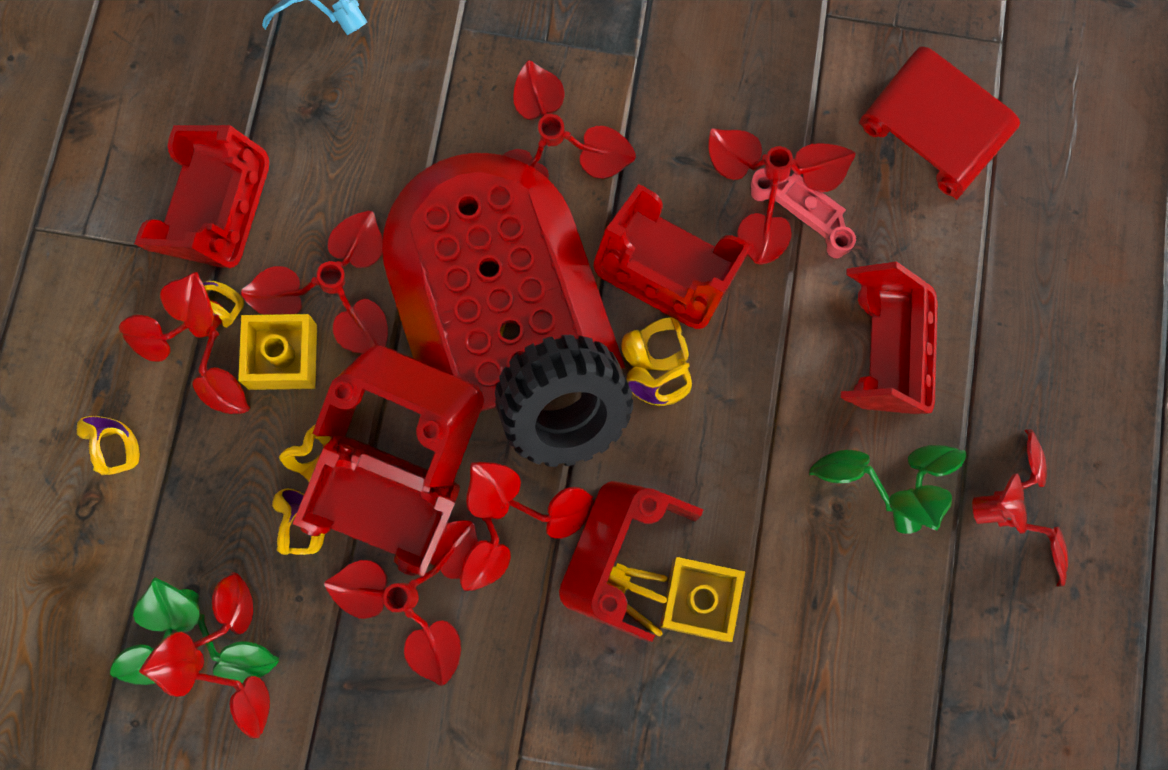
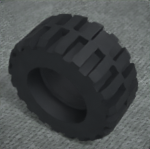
M571 334L561 335L559 339H554L551 336L544 338L543 342L538 345H534V343L524 348L525 352L523 354H516L509 361L510 367L503 369L499 376L500 382L497 383L495 388V404L506 438L510 446L514 447L515 452L521 457L527 458L529 461L539 465L544 462L546 466L557 467L558 464L562 463L565 466L575 465L576 461L582 459L584 462L593 459V455L599 451L602 454L609 449V444L612 441L616 442L623 433L622 428L627 427L633 410L632 391L613 352L608 350L607 346L598 341L593 342L592 338L580 335L578 339H575L574 335ZM572 392H585L579 400L570 406L558 410H542L549 402L561 395Z

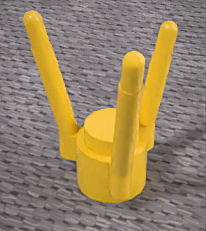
M617 563L616 567L613 566L606 584L618 588L624 595L628 589L660 603L667 602L665 596L630 582L631 577H629L634 576L666 582L667 576L628 568ZM627 604V614L657 636H662V630Z

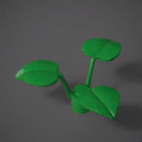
M943 445L923 446L914 450L908 456V464L911 468L918 469L915 490L909 488L908 490L898 491L892 494L890 498L873 467L868 465L870 462L869 455L860 451L840 450L832 452L819 459L810 468L809 476L815 475L822 480L833 483H850L860 479L864 473H867L884 500L886 511L893 513L896 531L903 534H911L919 531L922 525L937 531L943 517L951 507L952 495L948 490L938 486H922L923 477L926 473L933 476H945L955 472L964 463L966 451Z
M154 577L146 592L134 607L133 617L135 622L148 630H166L163 640L172 634L173 630L188 632L196 624L199 626L203 637L209 635L205 624V615L199 613V595L193 590H178L172 585ZM212 641L206 643L211 659L217 661L213 666V674L218 677L238 680L241 683L249 676L260 678L266 675L279 662V657L271 654L263 646L252 642L241 641L229 644L220 653L215 650ZM140 644L123 650L112 662L111 676L133 684H155L154 681L139 672L154 649L148 645Z

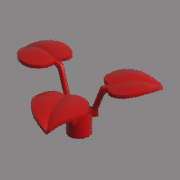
M530 60L524 64L514 86V105L518 113L527 120L542 116L538 123L541 140L538 143L539 146L534 158H532L528 151L523 149L509 150L503 154L504 156L528 164L547 179L549 178L548 170L538 161L541 159L546 145L557 146L564 139H567L576 148L583 150L580 154V165L588 175L594 178L605 179L612 177L635 161L636 153L629 141L610 127L594 126L589 128L584 134V144L576 140L570 132L565 131L564 122L558 115L547 114L556 112L563 104L565 91L561 81L553 73L539 67Z
M711 129L709 135V155L714 168L720 175L728 179L739 180L747 174L749 169L756 171L765 164L764 173L772 181L766 216L759 213L751 214L744 218L738 227L737 237L752 245L748 256L755 264L763 265L775 261L786 251L791 241L792 232L789 222L782 217L772 218L778 182L786 180L792 169L796 175L803 174V182L811 190L818 192L834 190L840 186L848 173L856 155L853 150L833 144L816 143L801 148L796 153L795 159H793L790 150L782 146L773 147L768 151L767 155L764 154L762 156L761 142L753 134L742 130Z
M373 211L352 215L339 223L331 232L328 239V251L334 258L343 259L342 262L328 261L321 264L317 270V277H313L311 282L302 289H299L300 280L294 271L283 266L267 268L241 290L244 300L253 310L261 315L298 314L302 308L299 296L305 295L316 285H319L326 293H337L347 310L339 313L333 322L334 338L341 347L360 354L371 346L385 347L388 337V326L382 309L369 299L359 300L352 307L343 290L345 285L343 268L349 262L356 268H367L375 264L381 257L383 239Z
M193 272L183 278L171 281L161 290L160 298L165 310L174 319L184 321L177 328L162 334L160 324L155 319L145 315H132L120 323L119 331L123 334L127 344L138 355L153 362L165 360L171 352L166 340L173 338L187 328L196 337L208 336L209 339L198 369L201 376H197L192 382L196 394L207 406L222 413L241 414L251 409L246 402L241 385L232 374L220 368H210L208 370L206 368L214 341L219 336V332L216 329L220 326L222 320L218 314L213 313L210 301L218 305L220 304L209 300L198 272Z
M1026 429L1024 431L1028 435L1027 454L1032 470L1030 478L1021 483L1018 473L1012 474L1003 491H995L994 495L974 497L972 500L973 515L977 524L998 522L999 527H1015L1020 534L1025 533L1026 530L1046 534L1051 542L1052 556L1060 576L1057 587H1064L1068 569V550L1060 528L1054 527L1052 529L1027 524L1023 489L1038 483L1039 487H1044L1047 478V465L1043 449L1035 433L1031 429Z
M471 463L470 483L466 498L467 508L472 515L480 517L486 523L491 535V542L481 540L467 553L461 569V588L464 591H472L485 587L498 580L507 570L511 559L510 550L506 545L498 544L499 537L492 518L500 519L504 517L509 510V505L542 522H548L546 533L550 537L565 538L579 530L588 519L593 506V496L580 487L565 488L553 497L548 506V514L544 515L513 500L518 494L521 485L520 477L513 469L497 463Z
M466 520L447 523L430 561V564L435 565V567L425 573L424 577L420 576L415 580H411L409 584L394 583L385 589L387 575L384 569L379 564L369 560L353 562L324 582L325 588L334 602L354 617L362 619L375 617L382 612L385 605L391 612H405L406 617H410L420 624L423 629L415 630L408 636L404 646V656L414 672L435 682L439 686L447 684L458 667L461 656V641L457 630L449 622L440 620L429 627L428 623L413 611L419 598L416 587L436 575L440 570L447 578L460 579L464 559L469 550L478 542L476 526L472 521Z
M231 572L230 575L220 580L212 596L213 613L217 621L223 624L222 627L195 642L183 632L170 634L151 652L139 672L154 681L165 693L173 697H181L189 693L195 680L234 687L236 692L231 696L229 703L232 718L244 734L256 739L260 738L264 731L270 709V696L265 683L256 676L247 677L242 684L238 680L199 673L204 666V656L197 648L226 634L229 629L235 635L243 634L248 629L253 617V600L250 590L240 575Z

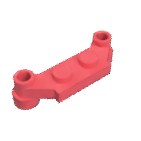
M764 168L754 173L750 184L751 196L756 201H765L770 197L772 181L766 177ZM795 173L786 180L778 182L775 201L825 238L826 250L830 257L840 258L851 251L856 243V236L850 228L845 226L843 214L846 209L823 192L808 188L803 182V177Z

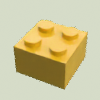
M309 314L241 315L238 381L249 390L315 389L317 324Z
M675 557L672 561L665 596L667 602L664 603L659 628L723 642H733L745 571Z

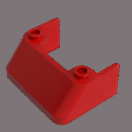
M897 261L847 268L846 275L861 284V290L858 293L860 307L872 316L870 376L861 377L858 384L855 385L854 391H841V399L866 410L908 414L932 413L935 406L938 301L934 288Z
M378 345L369 347L332 381L312 434L328 437L335 435L345 436L356 406L361 402L364 392L367 390L421 414L416 429L417 438L424 447L435 451L423 485L428 488L452 486L483 406L484 397L482 391L475 384L388 347Z
M611 481L604 484L597 495L561 583L559 597L562 604L572 611L646 642H653L655 635L622 622L627 610V599L621 590L606 583L632 519L645 524H653L658 522L667 510L696 522L702 516L704 509L655 489L619 481Z

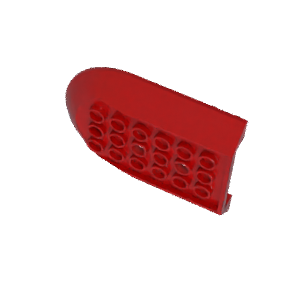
M468 153L449 157L427 167L416 175L400 192L386 220L382 253L386 275L413 358L478 386L484 397L480 412L496 407L495 388L497 383L500 382L499 376L503 369L510 367L509 361L516 354H523L525 352L524 348L532 343L538 345L547 337L552 336L554 339H559L561 335L571 334L574 335L575 339H578L579 335L592 338L593 342L598 341L607 346L608 350L613 352L621 369H625L571 211L558 189L543 174L528 164L508 156L493 153ZM472 204L478 210L473 215H464L461 213V209L465 205ZM484 262H495L499 266L498 273L493 277L483 276L480 273V267ZM506 323L516 324L520 328L518 337L512 340L505 339L500 333L502 326Z

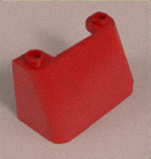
M923 46L919 47L909 57L861 117L859 124L872 137H886L890 132L939 170L936 176L938 188L944 194L958 200L1020 126V119L1010 108L932 49Z
M173 125L168 140V152L171 158L182 166L164 222L156 219H149L143 222L134 244L147 251L222 268H233L239 264L243 255L269 170V157L262 147L231 125Z
M638 184L607 226L594 259V270L603 280L694 329L705 328L742 266L752 245L733 235L721 237L716 246L705 242L661 218L663 203L660 197L653 191Z
M335 435L322 449L293 524L299 526L302 532L310 536L317 537L333 529L395 554L394 562L402 573L410 576L420 575L424 577L456 502L460 486L453 482L452 486L428 488L423 485L428 472L427 469L355 439Z

